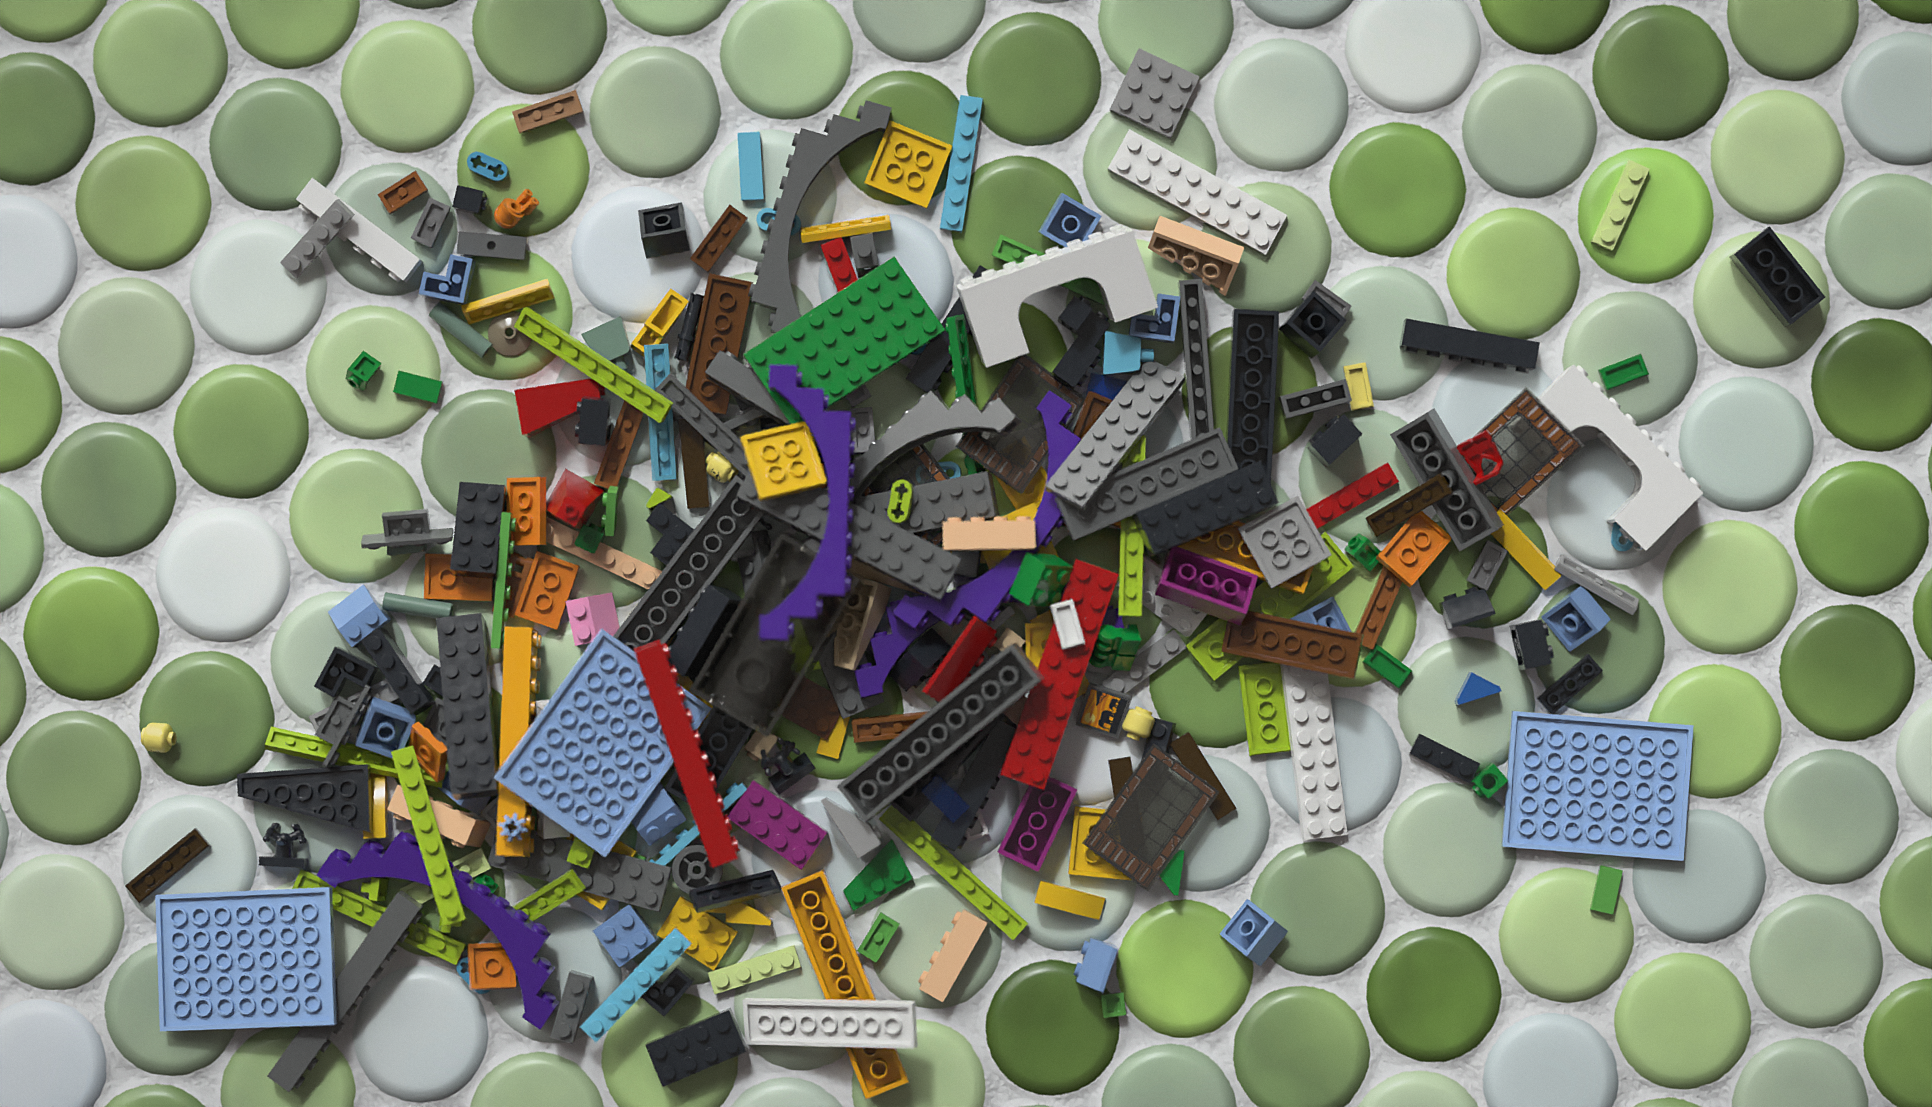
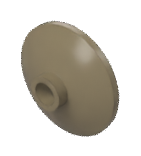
M511 311L495 316L488 328V338L493 344L492 347L497 352L507 356H515L521 354L530 346L532 339L514 327L521 313ZM509 328L514 331L511 337L506 336V330Z

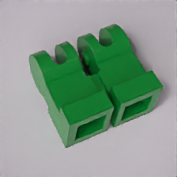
M1128 624L1127 628L1102 625L1089 662L1097 668L1111 666L1112 670L1130 671L1141 643L1137 624Z

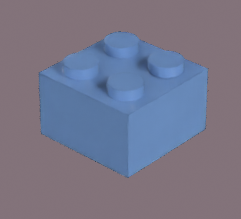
M1060 193L1038 232L1063 247H1068L1067 243L1076 239H1080V241L1088 240V235L1092 234L1102 216L1067 195Z
M372 696L356 735V746L392 758V751L405 747L411 733V726L416 721L415 715L410 714L407 708Z
M628 904L593 930L619 968L658 939L632 904Z

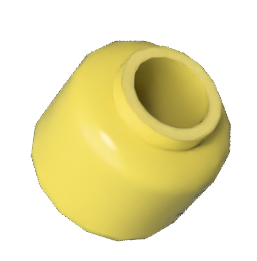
M719 451L716 453L711 452L705 461L707 463V473L721 483L731 482L739 473V470Z
M1135 706V709H1129L1122 724L1123 730L1128 732L1127 737L1137 741L1140 740V737L1148 738L1155 723V718L1151 716L1152 712Z
M152 722L146 728H143L141 732V744L150 752L166 753L176 743V733L166 723Z

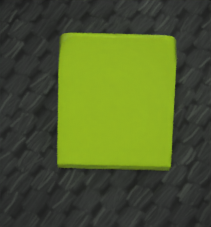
M656 488L646 507L653 509L659 503L662 504L672 499L673 496L660 488Z

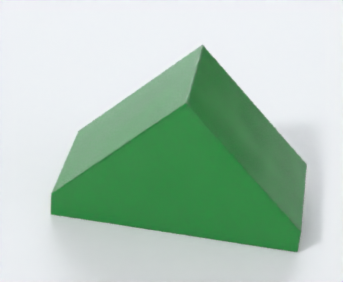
M1182 849L1174 852L1158 873L1172 894L1176 896L1179 895L1184 850Z

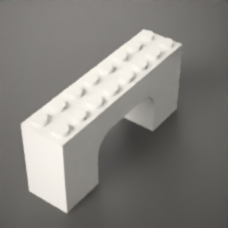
M1122 224L1109 228L1110 232L1108 233L1096 232L1088 235L1089 239L1086 241L1076 239L1068 242V247L1059 249L1058 246L1047 249L1045 251L1046 254L1042 256L1033 254L1025 257V261L1019 264L1013 261L1004 264L1001 270H986L981 273V277L973 279V276L961 279V284L956 285L981 362L986 367L1029 353L1018 320V311L1021 303L1033 293L1076 278L1088 277L1097 282L1108 316L1114 322L1158 308L1133 230Z
M1572 365L1536 400L1569 433L1576 428L1588 429L1595 433L1631 469L1635 479L1634 490L1631 496L1606 521L1612 527L1616 522L1621 527L1619 530L1624 535L1622 537L1626 541L1627 539L1631 542L1634 541L1632 547L1637 552L1646 551L1703 494L1700 490L1701 485L1694 478L1691 477L1689 479L1684 474L1685 469L1678 462L1675 461L1673 463L1667 457L1669 454L1660 445L1657 447L1651 442L1652 436L1644 429L1640 431L1635 426L1637 423L1635 419L1628 413L1624 415L1619 410L1621 406L1613 398L1608 399L1603 394L1604 389L1597 382L1592 383L1587 378L1588 373L1581 366L1578 365L1576 367ZM1521 414V416H1522L1530 425H1532V424ZM1520 416L1510 425L1520 436L1527 431L1522 438L1532 448L1542 440L1533 429H1529L1530 426ZM1533 426V428H1534L1542 437H1544V436ZM1542 441L1534 449L1542 457L1549 455L1553 451L1545 441Z

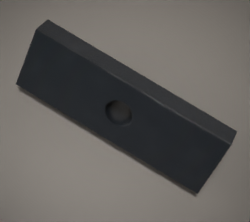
M1586 654L1541 693L1537 700L1550 714H1554L1603 670L1589 654ZM1569 680L1573 681L1574 684L1571 689L1567 687Z

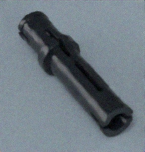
M690 293L681 334H678L677 337L679 342L674 359L684 360L685 362L689 360L692 343H695L694 334L704 299L703 295Z

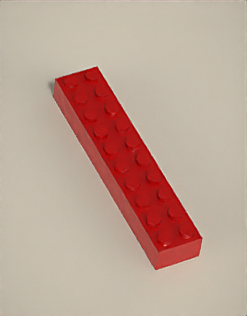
M1077 559L1074 561L1070 579L1066 584L1060 603L1073 599L1085 644L1062 650L1056 624L1053 621L1037 667L1045 679L1028 693L1000 775L1044 790L1119 574Z
M656 640L634 648L710 864L713 868L738 859L736 853L740 849L735 836L730 837L729 831L733 830L727 814L722 815L721 812L725 808L719 793L715 794L713 788L717 787L712 771L707 773L706 767L709 766L707 756L704 750L700 751L698 745L702 744L697 729L692 730L690 725L694 723L689 707L684 708L682 702H685L686 698L682 687H677L675 683L679 679L674 665L669 666L667 659L671 658L666 643L661 644L660 640Z

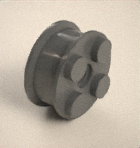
M694 844L684 848L677 854L672 864V876L676 885L688 894L691 889L719 883L723 874V864L712 868L705 847L702 844ZM694 866H699L701 873H695Z

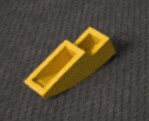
M670 288L644 323V327L632 341L631 349L645 358L644 345L661 344L689 301Z
M371 773L372 833L363 830V839L389 837L387 776Z
M1040 880L1034 903L1097 920L1100 919L1105 902L1104 897Z
M745 902L704 911L726 913V923L772 925V919Z

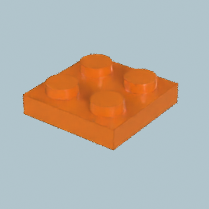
M417 722L411 726L409 746L413 745L419 766L438 783L445 777L447 748L444 743L439 742L432 735L428 728Z
M501 943L467 945L470 990L516 988V973Z

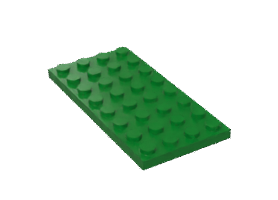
M894 256L744 353L743 356L791 425L803 422L804 420L779 393L769 390V364L797 365L798 372H802V385H797V388H824L825 395H829L830 407L944 333L945 329Z

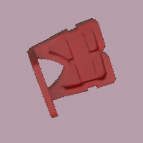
M1485 430L1475 435L1473 439H1467L1457 445L1459 453L1465 457L1467 463L1477 474L1473 481L1474 485H1478L1500 473L1504 461L1495 442H1492V437L1488 431ZM1483 458L1497 463L1494 469L1485 476L1482 469Z

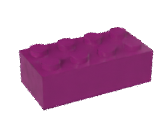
M1175 547L1170 549L1166 556L1154 595L1240 625L1247 613L1258 575L1183 548Z
M1051 776L1048 777L1044 790L1029 785L997 852L1039 872L1077 789Z
M756 780L751 782L728 815L729 820L801 870L828 833L823 827Z

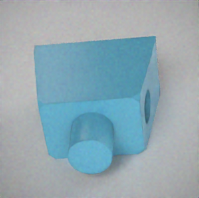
M1105 331L1103 376L1140 371V362L1154 361V349L1141 348V338Z

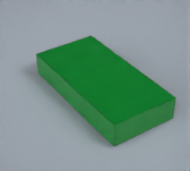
M1641 354L1598 370L1606 391L1649 375Z
M398 370L393 392L438 404L443 382Z
M1375 644L1373 650H1370L1362 661L1398 689L1412 672L1410 668L1378 644Z

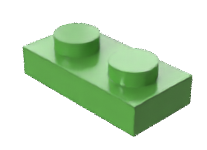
M610 486L608 492L603 494L602 506L606 507V515L602 514L601 528H605V536H614L616 531L619 487Z
M880 912L857 951L872 961L877 962L900 923Z

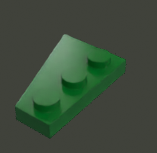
M893 839L885 845L843 890L853 911L913 879Z

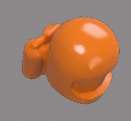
M525 189L516 200L505 198L496 208L494 219L502 228H513L524 215H530L539 201L532 197L533 193L531 190Z

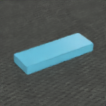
M760 132L737 133L741 201L764 200Z

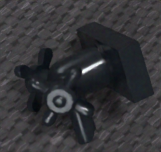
M779 737L776 741L782 745L781 751L777 752L773 757H767L765 749L761 750L760 754L762 756L761 768L765 770L766 776H771L769 767L775 766L778 769L768 779L780 795L816 768L805 752L800 755V750L795 748V742L784 741ZM791 751L799 755L794 760L789 756Z
M272 823L267 829L263 841L269 842L271 838L276 841L275 855L259 856L258 866L307 868L308 858H294L293 842L299 840L300 844L307 842L300 825H291L294 832L289 834L278 832L276 829L280 824Z

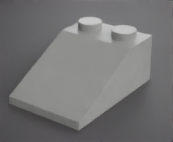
M827 797L821 800L857 858H860L882 843L880 838L883 835L877 825L872 827L868 821L864 822L861 817Z

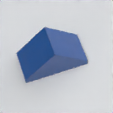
M1469 672L1454 701L1456 705H1460L1501 692V688Z

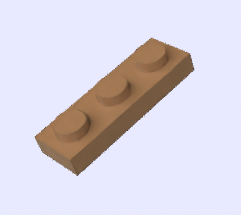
M574 90L512 111L518 131L521 134L578 115L584 111L577 91Z

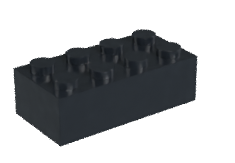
M1770 226L1729 256L1784 327L1793 324L1826 298Z
M459 482L450 566L453 576L496 579L501 515L506 510L507 500L505 485Z
M708 585L700 594L699 602L690 610L686 624L679 629L677 639L668 648L671 658L667 659L669 666L674 665L676 672L683 677L703 679L748 602L728 588Z
M731 1007L647 1042L645 1045L662 1087L745 1053L748 1050Z

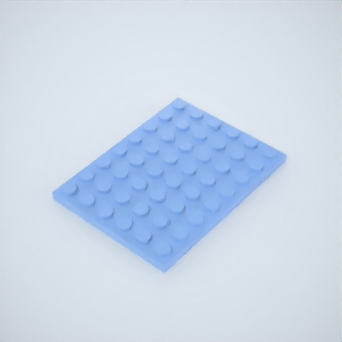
M600 629L494 776L500 783L604 857L612 849L674 762L635 652L605 630ZM682 687L686 701L682 703L684 708L689 707L694 720V723L690 725L692 730L699 727L712 708Z
M1512 711L1507 779L1509 781L1506 782L1502 847L1684 861L1694 725Z
M332 887L155 895L160 1031L337 1024Z

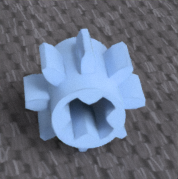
M514 813L513 818L504 815L506 821L504 824H498L504 830L500 835H509L508 841L512 842L513 836L522 840L520 834L522 831H528L526 828H523V823L526 822V819L517 820V813ZM515 821V825L518 826V830H514L511 834V830L508 829V825H512Z

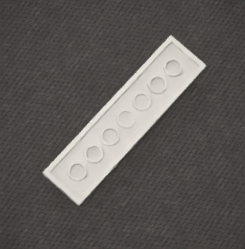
M1130 129L1107 169L1263 255H1266L1287 217L1281 211Z
M1280 664L1302 840L1348 835L1328 674Z
M743 999L745 1044L874 1048L918 1047L915 1001Z

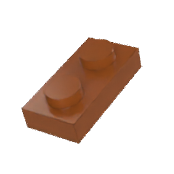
M414 171L377 195L389 214H392L429 190L417 171Z

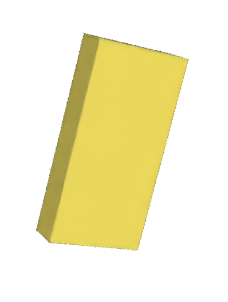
M1366 362L1343 366L1344 376L1347 380L1352 399L1349 402L1351 411L1374 407Z

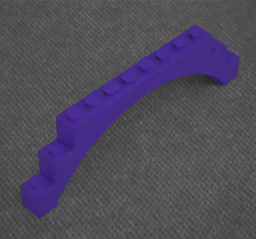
M769 364V390L776 391L792 405L811 430L820 448L826 466L829 485L828 518L822 544L807 575L781 605L768 615L760 616L761 641L789 642V636H793L794 627L793 622H789V619L817 620V614L822 613V600H818V597H845L846 591L850 592V578H846V569H851V555H847V546L852 545V532H848V523H852L853 509H848L849 500H853V486H849V477L854 478V464H850V455L855 453V441H851V432H855L856 420L851 418V412L824 411V409L829 407V395H825L824 388H797V385H802V372H798L797 365Z
M1050 390L1036 408L1037 413L1043 417L1048 441L1046 484L1081 441L1079 437L1061 426L1063 423L1066 425L1072 418V405ZM1044 489L1040 506L1034 518L1036 550H1012L997 566L983 576L964 586L945 592L941 602L928 596L910 598L905 594L893 611L894 616L916 631L919 627L923 629L930 619L929 613L951 628L955 624L959 625L965 617L964 610H967L987 625L990 620L994 622L1001 612L999 608L1002 603H1008L1012 597L1009 593L1026 553H1038L1042 546L1046 548L1053 538L1051 533L1055 528L1059 529L1064 523L1055 502L1057 497Z
M1014 596L1008 601V603H1023ZM901 600L890 602V606L886 607V613L891 634L888 635L887 631L874 634V638L870 639L876 666H872L871 663L858 666L859 670L854 672L860 698L883 694L882 685L899 656L916 638L941 620L929 613L930 619L923 629L919 627L916 631L893 614ZM1113 605L1108 606L1101 626L1111 625L1115 628H1124L1122 617L1119 616V608L1114 609Z
M403 831L394 838L386 851L380 843L371 840L362 845L354 859L351 858L348 852L336 848L330 853L316 875L334 888L341 882L367 877L407 879L431 887L419 844L412 834L404 833ZM448 860L460 902L474 912L491 929L512 962L523 997L524 1014L522 1018L540 1030L560 1003L552 993L542 990L555 967L552 966L548 959L537 956L551 933L547 931L544 925L530 920L525 912L511 907L506 899L491 893L490 888L486 885L474 882L470 874L465 871H459Z

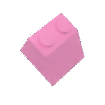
M612 592L565 601L575 646L591 643L600 629L614 636L620 628Z

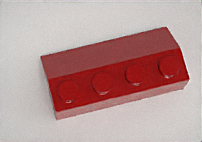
M974 616L925 686L923 692L936 701L941 702L957 689L960 684L962 685L972 676L969 671L973 665L978 667L985 656L982 655L986 647L991 649L998 639L995 636L997 631Z

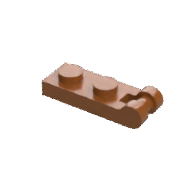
M516 552L511 554L509 563H513L512 577H508L507 586H511L510 599H506V608H509L510 618L515 617L514 614L534 560L531 557H521ZM516 565L523 567L522 573L514 571Z

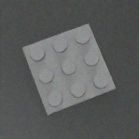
M1138 48L1110 110L1171 139L1199 80V76Z
M1299 496L1288 500L1238 528L1271 589L1331 556Z

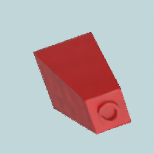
M590 378L514 390L522 435L532 437L576 415L578 401H581L584 396L602 398V396L606 395L605 387Z
M565 468L546 502V510L581 529L583 524H587L605 490Z

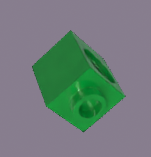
M1490 763L1473 778L1472 783L1474 786L1472 789L1480 798L1484 795L1485 798L1489 799L1509 780L1494 763ZM1491 776L1494 781L1493 786L1486 789L1482 781L1484 777Z

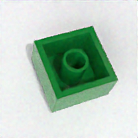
M1026 553L1009 594L1028 606L1050 607V605L1060 602L1065 585L1070 579L1073 566L1054 554Z

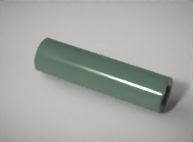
M441 302L436 304L431 310L429 317L479 357L483 358L491 349L493 344Z
M385 592L382 610L436 619L451 617L453 603Z

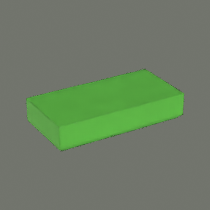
M1599 865L1590 906L1591 910L1608 914L1614 913L1623 870Z

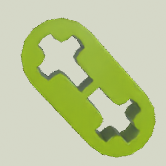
M905 480L896 481L891 489L888 516L896 523H904L910 516L914 488L910 482ZM905 484L908 493H904L902 500H900L901 493L897 492V489L902 488V485ZM899 503H901V510L904 511V516L901 515L897 519L893 512L899 509Z

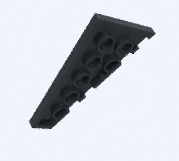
M369 764L237 774L238 797L372 833L371 765Z

